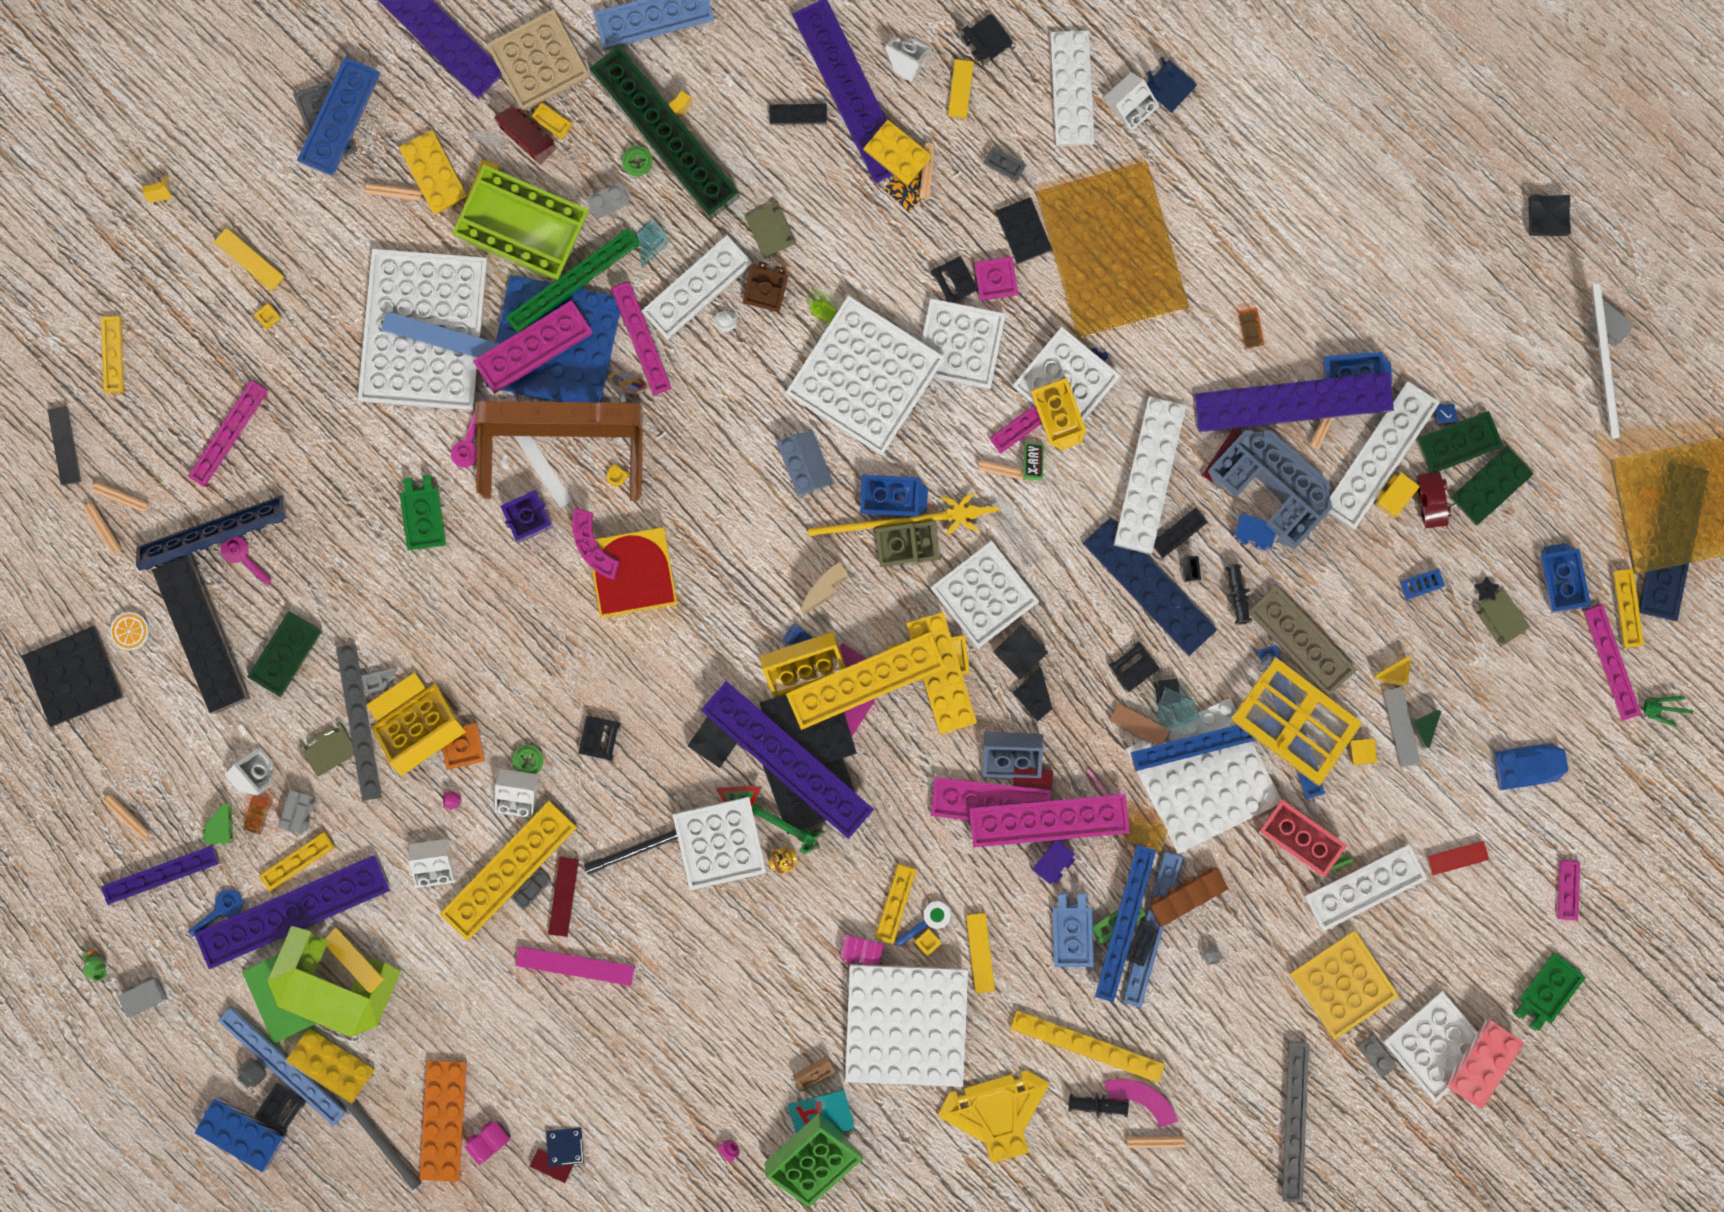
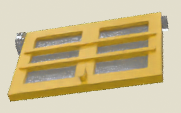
M1267 654L1257 668L1262 674L1230 720L1314 784L1320 786L1351 739L1358 737L1361 733L1362 728L1360 726L1362 722L1278 658Z

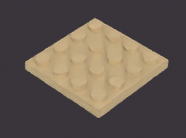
M554 9L486 44L523 112L590 77Z

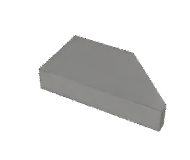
M397 667L361 675L365 694L386 690L397 671Z

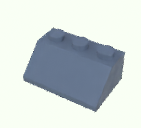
M813 430L795 434L776 442L798 498L834 484Z
M984 732L983 777L1041 778L1043 734ZM1014 767L1019 769H1037V775L1014 774Z

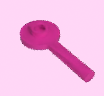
M475 408L465 441L457 442L451 450L452 461L462 468L471 467L477 461V447L472 443L477 428L475 425Z
M236 536L222 543L221 554L225 560L231 563L243 562L265 585L272 581L247 556L249 547L243 538Z

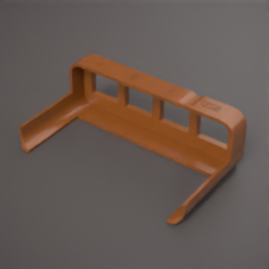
M480 401L475 403V425L478 427L476 493L483 499H491L493 436L631 438L630 501H637L642 496L643 407L640 404Z

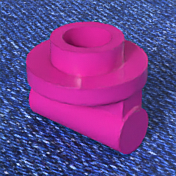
M726 1140L717 1147V1150L729 1163L740 1154L738 1145L732 1140Z

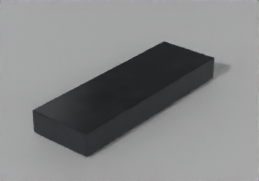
M1194 508L1155 540L1153 548L1163 559L1206 525L1208 521L1197 508Z

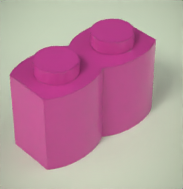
M846 934L840 958H843V962L847 964L859 962L864 965H879L884 944Z
M489 1121L481 1128L483 1130L478 1136L473 1134L466 1140L468 1144L465 1146V1149L479 1166L511 1140L497 1121L494 1123Z

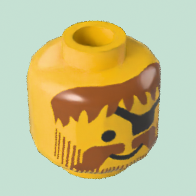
M788 846L773 850L770 854L771 859L768 860L771 870H776L780 875L794 870L796 863H798L793 848L790 849Z

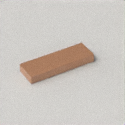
M1118 704L1110 718V722L1155 746L1164 744L1170 734V730L1121 704Z

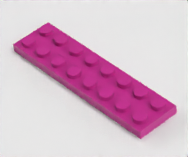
M1126 794L969 808L973 848L1130 833Z

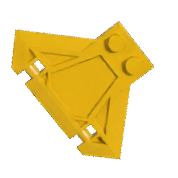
M1028 1070L1021 1071L1022 1078L1014 1080L1013 1074L966 1087L964 1088V1095L957 1096L956 1091L949 1092L937 1116L986 1143L991 1164L1029 1153L1023 1132L1050 1083ZM1024 1085L1025 1090L1018 1092L1016 1087ZM968 1102V1107L961 1108V1103Z

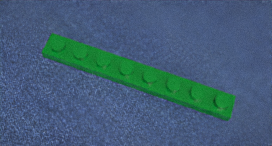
M627 228L506 316L507 322L516 333L524 330L640 245V241Z

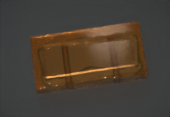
M1258 308L1238 311L1244 348L1250 349L1264 346Z

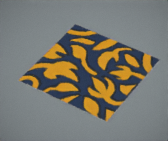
M917 175L908 187L898 178L894 177L884 190L910 212L921 200L919 197L921 176Z

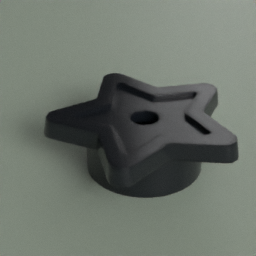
M1485 577L1481 584H1475L1474 588L1479 593L1478 600L1481 601L1485 598L1493 601L1496 600L1495 591L1499 588V584L1491 583L1488 577Z

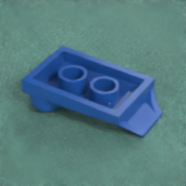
M1383 352L1324 357V379L1390 372L1391 384H1393L1391 361L1384 357Z
M861 475L860 514L918 517L927 510L928 487L921 482L920 478Z
M1567 543L1544 546L1540 558L1548 595V607L1551 613L1577 610L1591 606L1580 549H1575Z
M1552 743L1493 752L1499 790L1558 782L1569 771L1565 749L1559 748Z

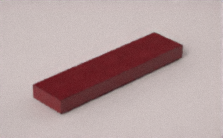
M559 857L548 931L549 935L568 937L579 859Z

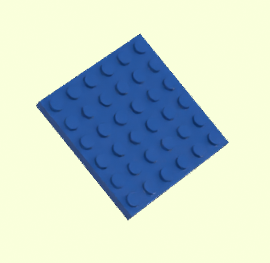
M510 275L496 343L501 344L517 334L505 317L552 283ZM579 289L535 322L539 321L572 300L593 334L501 391L555 402L601 403L620 318V312L613 295Z

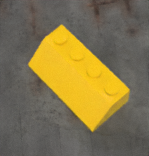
M834 631L760 656L762 670L774 698L846 668Z

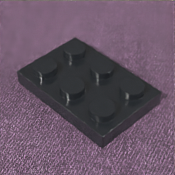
M1031 197L995 211L1016 265L1053 250Z

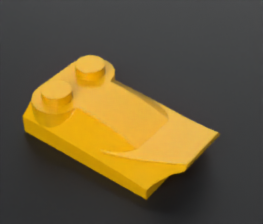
M1067 377L1031 390L1030 392L1050 446H1054L1062 451L1081 444L1087 431Z

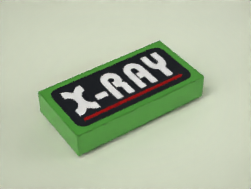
M1025 442L1023 480L1042 481L1044 444Z

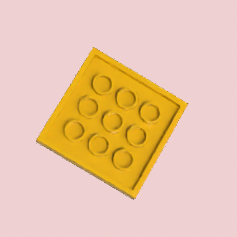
M1355 930L1289 973L1333 1040L1399 997Z

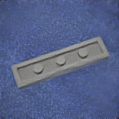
M1403 687L1383 691L1400 767L1421 763Z

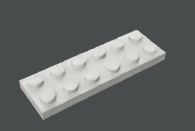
M1089 30L1050 32L1056 146L1094 145Z
M726 235L641 312L668 341L750 268L753 263Z
M1407 844L1305 895L1304 898L1323 932L1427 880V877L1410 844Z

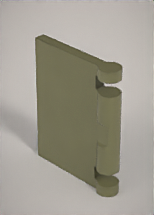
M778 201L745 216L764 258L797 243L795 239L789 242L786 240L792 237L793 233L782 210L779 209L775 212L772 210L779 206Z
M1505 589L1495 594L1496 600L1487 599L1474 608L1475 612L1480 609L1484 610V613L1479 615V618L1494 640L1501 636L1504 639L1498 643L1499 647H1502L1530 628Z
M340 721L336 723L340 730L337 733L333 726L307 740V744L310 747L308 750H306L303 743L299 745L317 777L354 756L352 741Z

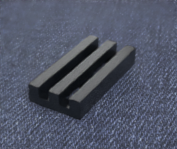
M1140 923L1126 959L1144 966L1159 930ZM1144 928L1146 929V931L1143 935V938L1139 944V947L1136 951L1134 958H1132V952ZM1151 931L1153 932L1141 961H1139L1138 957Z

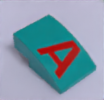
M845 1089L788 1104L795 1133L800 1131L818 1113L833 1123L840 1132L855 1129Z

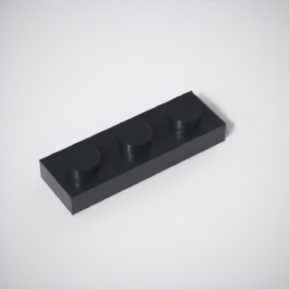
M827 104L769 105L770 125L827 124Z

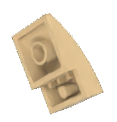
M838 562L824 573L811 588L801 607L803 616L836 596L834 587L849 578L841 562Z

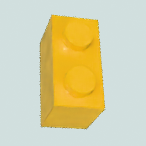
M1402 472L1397 476L1394 474L1387 482L1390 486L1386 491L1382 489L1376 497L1378 501L1375 506L1392 519L1398 516L1420 487Z

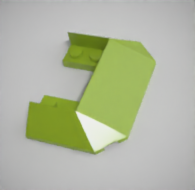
M291 926L267 980L277 1007L349 1037L377 1027L401 971L386 962L381 963L364 956L383 976L384 980L372 993H369L356 978L350 991L313 976L328 940L311 934V931Z

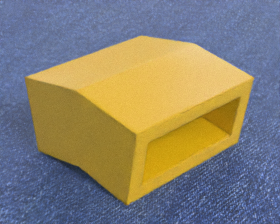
M681 90L676 99L668 105L680 118L687 112L693 102L691 96Z
M1375 738L1351 741L1353 765L1377 763Z

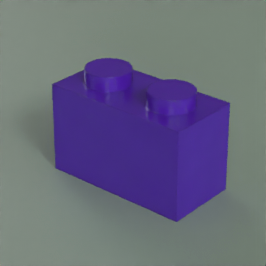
M1055 840L1031 870L1051 885L1052 882L1056 884L1063 876L1060 872L1065 867L1069 868L1075 861L1073 858L1075 853L1059 840Z

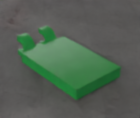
M432 475L422 476L424 487L414 488L413 478H403L405 492L400 493L408 551L447 545L439 488H433Z
M1552 953L1518 998L1522 1004L1513 1014L1519 1019H1524L1529 1011L1536 1017L1529 1027L1534 1031H1539L1545 1022L1552 1024L1586 977L1556 953Z

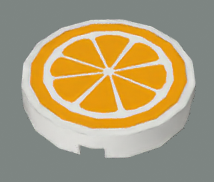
M126 612L114 619L111 624L110 635L114 644L120 649L128 651L138 650L148 641L150 628L143 616L133 612Z

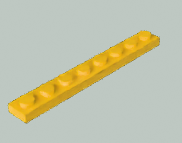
M1016 1010L1010 1029L1157 1083H1159L1165 1066L1164 1063Z

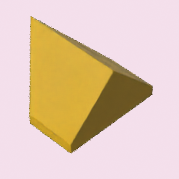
M1410 656L1399 660L1372 676L1373 679L1400 687L1408 685L1411 664Z

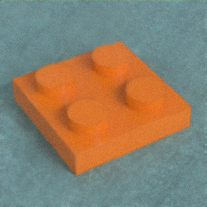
M477 723L463 726L466 732L442 748L446 770L485 761Z

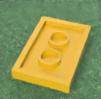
M889 120L884 123L863 148V151L907 187L932 158L931 154Z

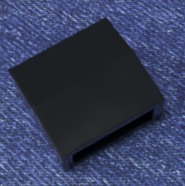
M1199 556L1182 558L1184 583L1201 580Z
M1178 678L1154 682L1157 706L1181 703Z

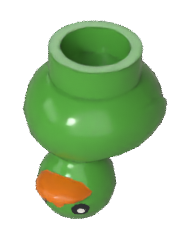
M86 950L83 953V959L86 962L83 967V975L94 981L104 979L107 975L105 960L98 957L95 950Z

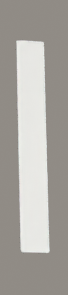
M514 436L558 506L562 508L570 503L572 499L531 436Z

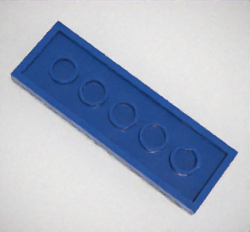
M344 57L297 159L299 163L334 177L381 75L379 71Z

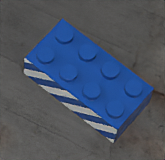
M220 1096L213 1099L194 1132L196 1135L262 1173L269 1168L287 1136L280 1134L258 1118Z

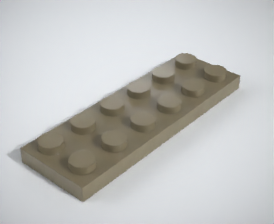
M1277 585L1249 610V615L1326 696L1329 697L1357 671Z

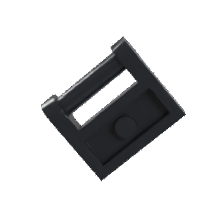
M961 256L930 271L945 295L946 302L955 303L978 291ZM943 272H947L958 294H952L942 275Z
M1139 641L1115 662L1112 661L1108 664V667L1128 693L1160 669ZM1140 653L1142 658L1121 673L1119 668Z
M586 716L578 754L613 761L614 755L612 754L618 728L620 729L621 723ZM605 726H610L605 753H601L599 751Z
M277 1082L255 1114V1117L280 1134L285 1135L288 1131V1126L300 1108L304 1107L307 1102ZM289 1100H292L295 1103L281 1124L277 1123V1118Z

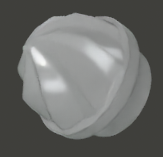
M1209 945L1204 949L1202 959L1206 962V965H1213L1221 961L1220 956L1222 954L1217 947Z

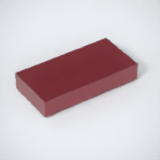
M1014 767V774L1037 775V769H1019ZM1042 770L1041 778L1014 777L1013 786L1052 790L1053 771Z
M538 1148L529 1167L566 1183L574 1164L549 1167L548 1152Z

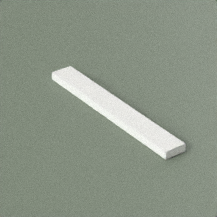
M1598 283L1591 284L1610 438L1615 439L1619 438L1620 434L1601 284Z

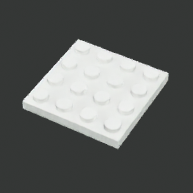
M930 298L921 342L946 358L934 378L990 390L1006 314Z
M1061 327L1012 387L1035 405L1031 390L1067 377L1082 420L1084 421L1119 380L1121 375Z
M992 541L930 587L977 649L1039 603L1038 599Z
M749 796L672 814L689 890L766 873Z
M1440 991L1382 1043L1428 1097L1436 1103L1450 1091L1444 1084L1478 1032L1445 993Z

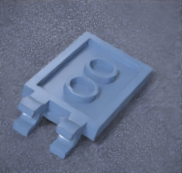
M1068 893L1058 894L1059 907L1053 908L1054 967H1094L1093 907H1087L1088 893L1077 894L1078 904H1068Z

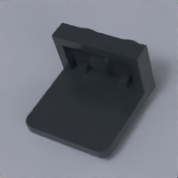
M989 14L971 28L967 25L961 29L960 38L966 47L969 46L977 62L980 61L983 66L1011 47L1013 43L1012 39L992 14Z

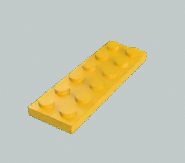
M944 612L906 622L911 640L931 632L946 667L923 678L939 733L943 734L976 724L977 721Z

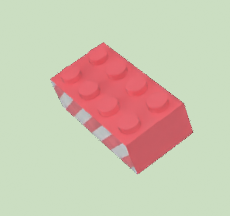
M1281 800L1259 831L1261 836L1322 879L1325 878L1347 847L1345 843L1284 800Z
M1486 1019L1444 1086L1477 1108L1483 1109L1524 1045V1042L1493 1021Z

